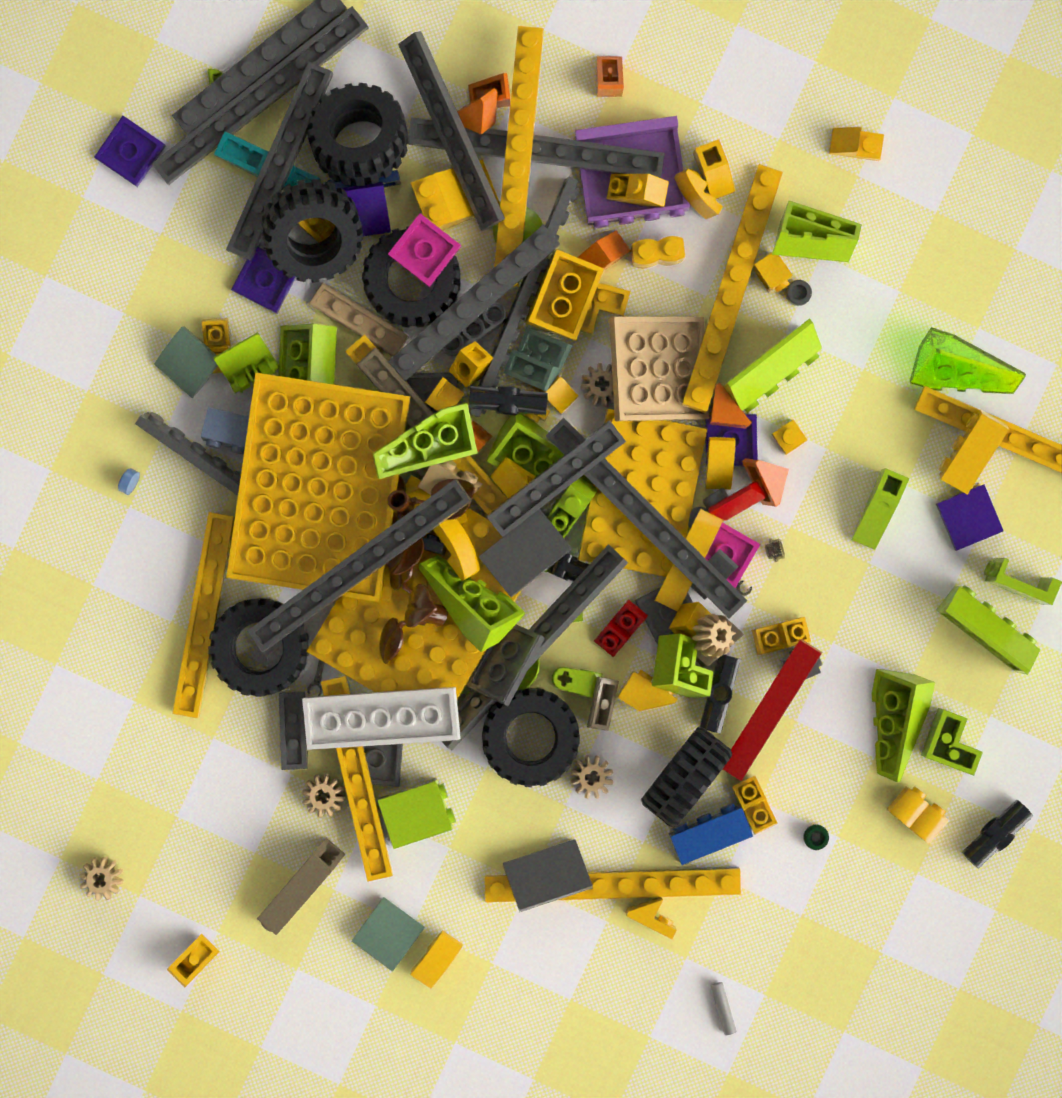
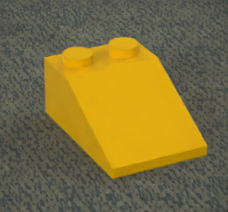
M483 159L479 160L483 168V171L487 177V180L491 186V189L495 195V198L500 206L499 199L495 192L494 186L492 184ZM453 168L411 182V187L422 215L442 231L475 218Z

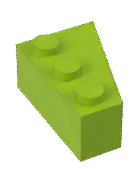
M789 200L779 224L772 255L849 263L859 240L862 224Z

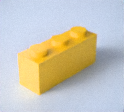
M981 409L977 415L975 413L971 415L966 424L968 429L964 436L959 435L952 446V449H954L950 458L945 457L938 469L941 471L939 474L941 480L967 495L1009 430L1007 424Z

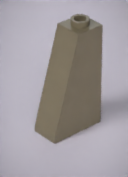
M326 838L265 908L257 920L261 922L267 931L277 935L345 856V853Z

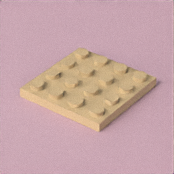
M704 317L609 318L615 421L710 419L709 407L707 412L704 413L682 405L705 333Z

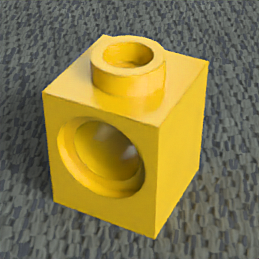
M772 253L755 263L752 268L768 292L774 289L777 293L790 285L788 280L793 276L779 255H772Z
M474 341L459 351L449 372L467 388L484 376L493 357Z

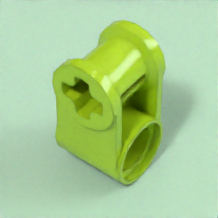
M560 667L554 671L552 682L558 689L593 698L597 677H602L603 673ZM564 671H566L567 676L571 677L570 682H565L564 686H561V681L557 680L558 675H563Z

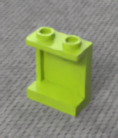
M994 558L993 562H988L984 571V575H986L985 582L1040 605H1053L1062 581L1053 577H1041L1036 588L1005 575L1004 572L1009 559Z
M435 779L432 782L378 799L393 849L453 829L452 823H455L456 819L452 808L447 809L444 799L448 798L444 783L439 784L438 780Z

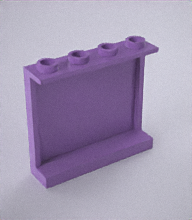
M677 116L575 130L576 141L665 153L661 179L669 181L664 207H645L606 199L610 176L615 173L580 169L588 225H594V228H604L609 226V222L619 221V225L634 223L636 218L644 217V221H653L660 219L659 215L669 214L673 218L684 216L685 212L689 211L690 203L685 199L674 179L677 173L683 171Z

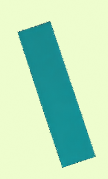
M224 132L214 155L258 177L269 151L228 132ZM293 165L285 186L289 184L291 186L298 185L297 181L305 180V183H312V179L320 181L321 179Z

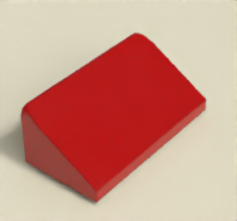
M754 481L712 505L708 511L716 517L728 520L765 499L766 495L758 481Z

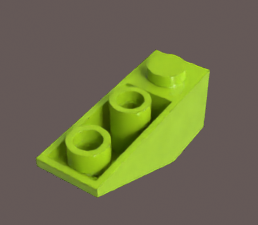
M887 468L881 469L851 540L871 549H876L910 478Z
M581 477L567 488L547 517L563 538L566 537L598 490Z

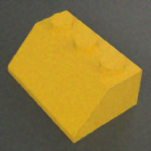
M558 249L553 251L525 323L548 333L576 341L604 268Z

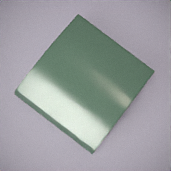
M185 326L178 330L154 363L191 398H194L209 380L208 377L218 367L213 359L217 355Z
M526 327L518 350L512 349L503 373L547 391L561 371L573 345Z
M383 897L351 942L393 972L425 927Z

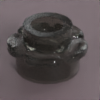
M769 538L770 544L765 545L768 559L778 562L779 559L785 558L783 544L780 538L775 540Z

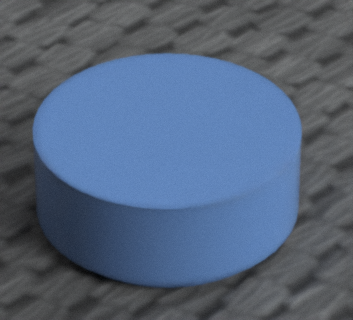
M132 468L127 469L119 481V491L129 495L136 487L140 473Z

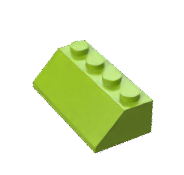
M314 323L280 326L278 376L334 384L337 327Z
M965 585L962 588L954 586L936 610L1016 673L1028 675L1041 650L1035 645L1037 641L1027 633L1020 634L1015 630L1017 625L1007 617L1001 619L995 614L997 610L988 602L984 601L981 603L974 597L977 594Z

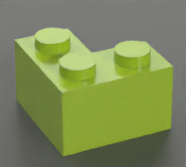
M683 634L659 636L652 686L687 698L710 697L714 671L695 665L697 649L694 648L697 641L691 639V637Z
M941 708L937 709L921 756L974 776L983 752L959 743L968 718Z

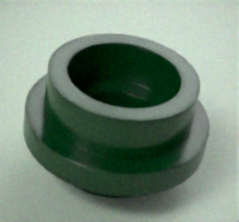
M814 824L805 830L803 839L806 846L810 849L821 850L829 842V833L823 826ZM818 832L820 833V839L816 842L812 841V834Z

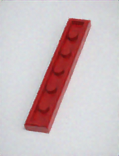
M803 639L798 641L731 748L732 757L724 766V771L740 781L743 780L823 653L822 651Z

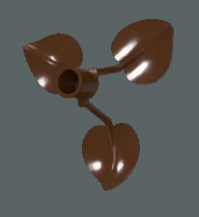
M400 475L397 490L393 491L388 497V505L398 514L399 520L411 512L415 504H422L424 500L417 499L416 497L410 498L405 493V481ZM447 479L437 483L431 490V496L454 479ZM457 479L472 500L475 492L474 485L466 480ZM470 503L464 506L455 514H453L447 520H454L461 517L469 508ZM420 538L386 563L392 574L405 573L419 562L424 551L423 539Z
M413 568L402 574L394 575L390 572L389 575L392 589L399 590L402 587L410 596L405 613V621L398 623L397 618H391L382 630L380 654L383 662L387 665L401 649L403 644L402 628L404 626L414 628L417 625L425 626L426 623L443 626L447 619L448 611L444 606L433 603L425 585L418 584L413 590L408 587L407 582L412 577Z

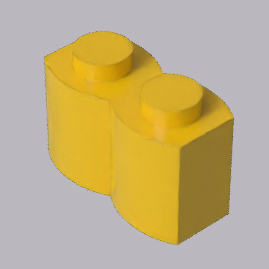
M668 236L659 241L642 239L634 242L631 246L633 267L645 269L657 264L665 266L679 264L685 258L683 238Z
M905 786L886 810L926 843L930 844L949 821L944 817L946 811L936 803H933L932 806L924 800L926 795L915 786L912 790Z

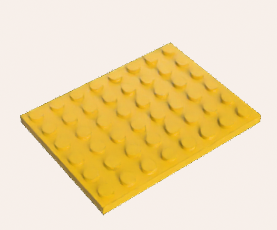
M255 373L226 578L304 590L392 525L394 510L388 505V497L393 491L397 490L399 474L378 479L373 453L405 433L411 396ZM385 565L342 596L380 602Z
M411 475L405 485V493L409 494L421 489L418 487L421 480ZM468 508L457 520L474 547L481 569L477 574L469 578L475 582L480 579L487 583L485 587L497 595L501 591L509 596L479 558L481 554L503 537L487 518ZM395 511L393 512L392 525L399 520L398 514ZM434 530L427 533L438 537ZM446 549L445 556L424 550L419 562L413 567L412 577L407 582V585L412 590L418 584L425 585L433 603L444 606L418 567L420 563L436 555L448 560L452 554L448 549ZM385 565L380 602L344 596L339 597L306 651L373 692L456 687L457 699L486 650L480 652L462 634L448 613L443 626L426 623L425 626L417 625L414 628L404 626L402 628L403 644L395 658L388 662V665L385 664L380 654L382 630L391 618H397L398 623L405 621V613L410 596L402 587L399 590L392 589L389 580L390 570L387 565ZM519 591L516 595H514L511 598L514 602L518 598L521 591Z

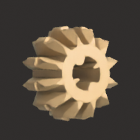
M598 363V372H595L593 367H588L592 377L585 374L582 375V379L589 382V384H582L580 389L590 390L584 395L585 399L592 395L595 396L592 400V405H596L598 398H601V404L605 407L607 405L606 397L614 403V395L612 394L613 377L610 374L612 365L608 364L606 371H603L602 363ZM603 378L604 382L609 383V387L606 386L605 388L606 391H601L600 387H595V382H599L598 379Z
M708 614L697 619L698 625L692 628L696 635L691 639L697 641L694 649L701 650V655L712 658H719L723 654L729 653V646L735 644L732 636L736 633L731 631L733 623L726 621V616Z
M587 755L585 756L586 765H583L579 760L576 761V765L581 769L580 771L571 769V774L579 776L572 779L571 784L581 783L576 788V792L579 794L585 788V798L588 799L590 792L594 791V796L597 799L599 798L598 789H601L605 794L608 793L604 783L613 785L612 779L605 778V776L612 775L613 770L603 771L608 766V761H603L599 766V756L596 755L594 763H590V757ZM596 771V776H599V779L588 783V778H585V775Z
M318 774L315 775L314 781L316 784L310 780L306 782L307 787L311 790H302V795L310 796V798L302 802L303 805L311 803L313 806L309 808L308 812L311 814L317 808V815L320 818L324 814V809L330 817L333 815L331 807L337 811L341 809L340 804L336 801H345V796L337 795V793L344 791V786L335 788L339 779L335 778L330 783L329 774L324 775L323 782ZM320 789L324 793L329 792L330 796H328L327 802L323 798L319 799L317 797L320 794Z
M104 856L101 862L95 857L91 860L92 865L86 863L83 866L87 873L79 874V878L86 880V882L80 885V888H89L86 893L87 897H90L95 892L96 901L101 900L102 895L106 900H109L112 897L111 892L117 894L120 891L117 885L123 884L124 880L117 876L123 870L118 869L115 871L113 869L117 864L115 860L107 865V857ZM104 874V882L100 884L98 882L99 875Z

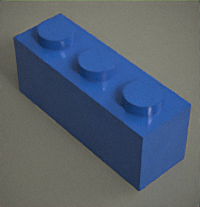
M734 804L722 807L719 814L711 816L708 813L696 818L697 822L688 826L687 823H682L673 827L674 832L669 833L681 865L753 837L742 807L740 805L735 807Z

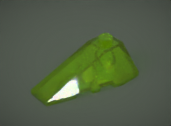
M931 327L919 345L910 383L921 387L926 386L936 391H942V387L957 388L958 392H966V389H981L983 393L1014 394L1026 377V374L954 334Z

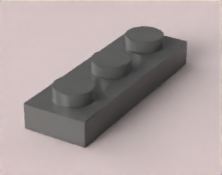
M305 692L279 693L281 770L308 769L302 698L305 697Z

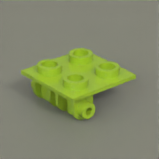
M258 332L213 357L231 384L230 386L235 394L237 392L243 393L244 390L251 387L249 382H252L254 385L255 373L272 375L276 374V370L279 369L277 361Z

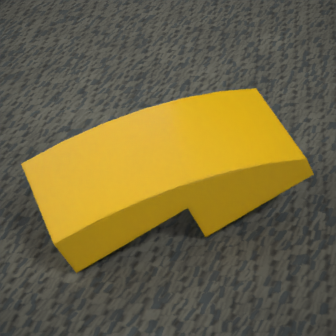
M687 168L675 175L674 179L681 193L702 217L707 220L719 215L723 206L716 201L713 195L704 192L708 183L701 178L698 172Z
M228 318L202 320L204 344L216 355L231 348ZM217 367L212 374L222 373V371Z
M709 437L708 464L705 478L706 489L724 488L731 490L735 458V438Z
M805 617L751 630L758 655L796 646L800 639L811 642Z
M756 776L732 786L754 835L778 824Z
M442 930L428 946L424 956L412 968L410 975L431 989L455 959L463 944Z

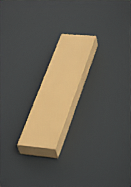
M323 282L309 302V305L362 337L365 334L375 346L391 356H395L409 338L407 334Z

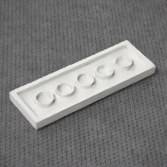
M456 687L302 698L307 750L460 739Z

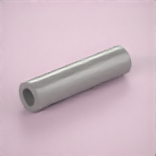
M723 982L714 983L710 986L724 1035L734 1034L737 1031Z

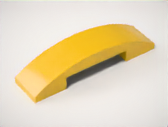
M422 489L407 494L410 498L416 497L424 501L431 497L429 493ZM457 519L445 520L433 529L452 554L447 562L462 581L481 570L474 547Z
M700 509L689 530L686 540L704 558L717 535L723 519ZM673 564L655 601L678 612L692 582Z

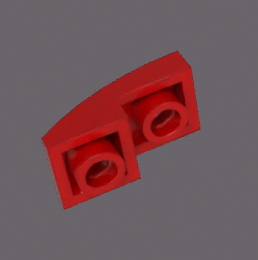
M628 599L596 637L594 642L614 657L648 615Z

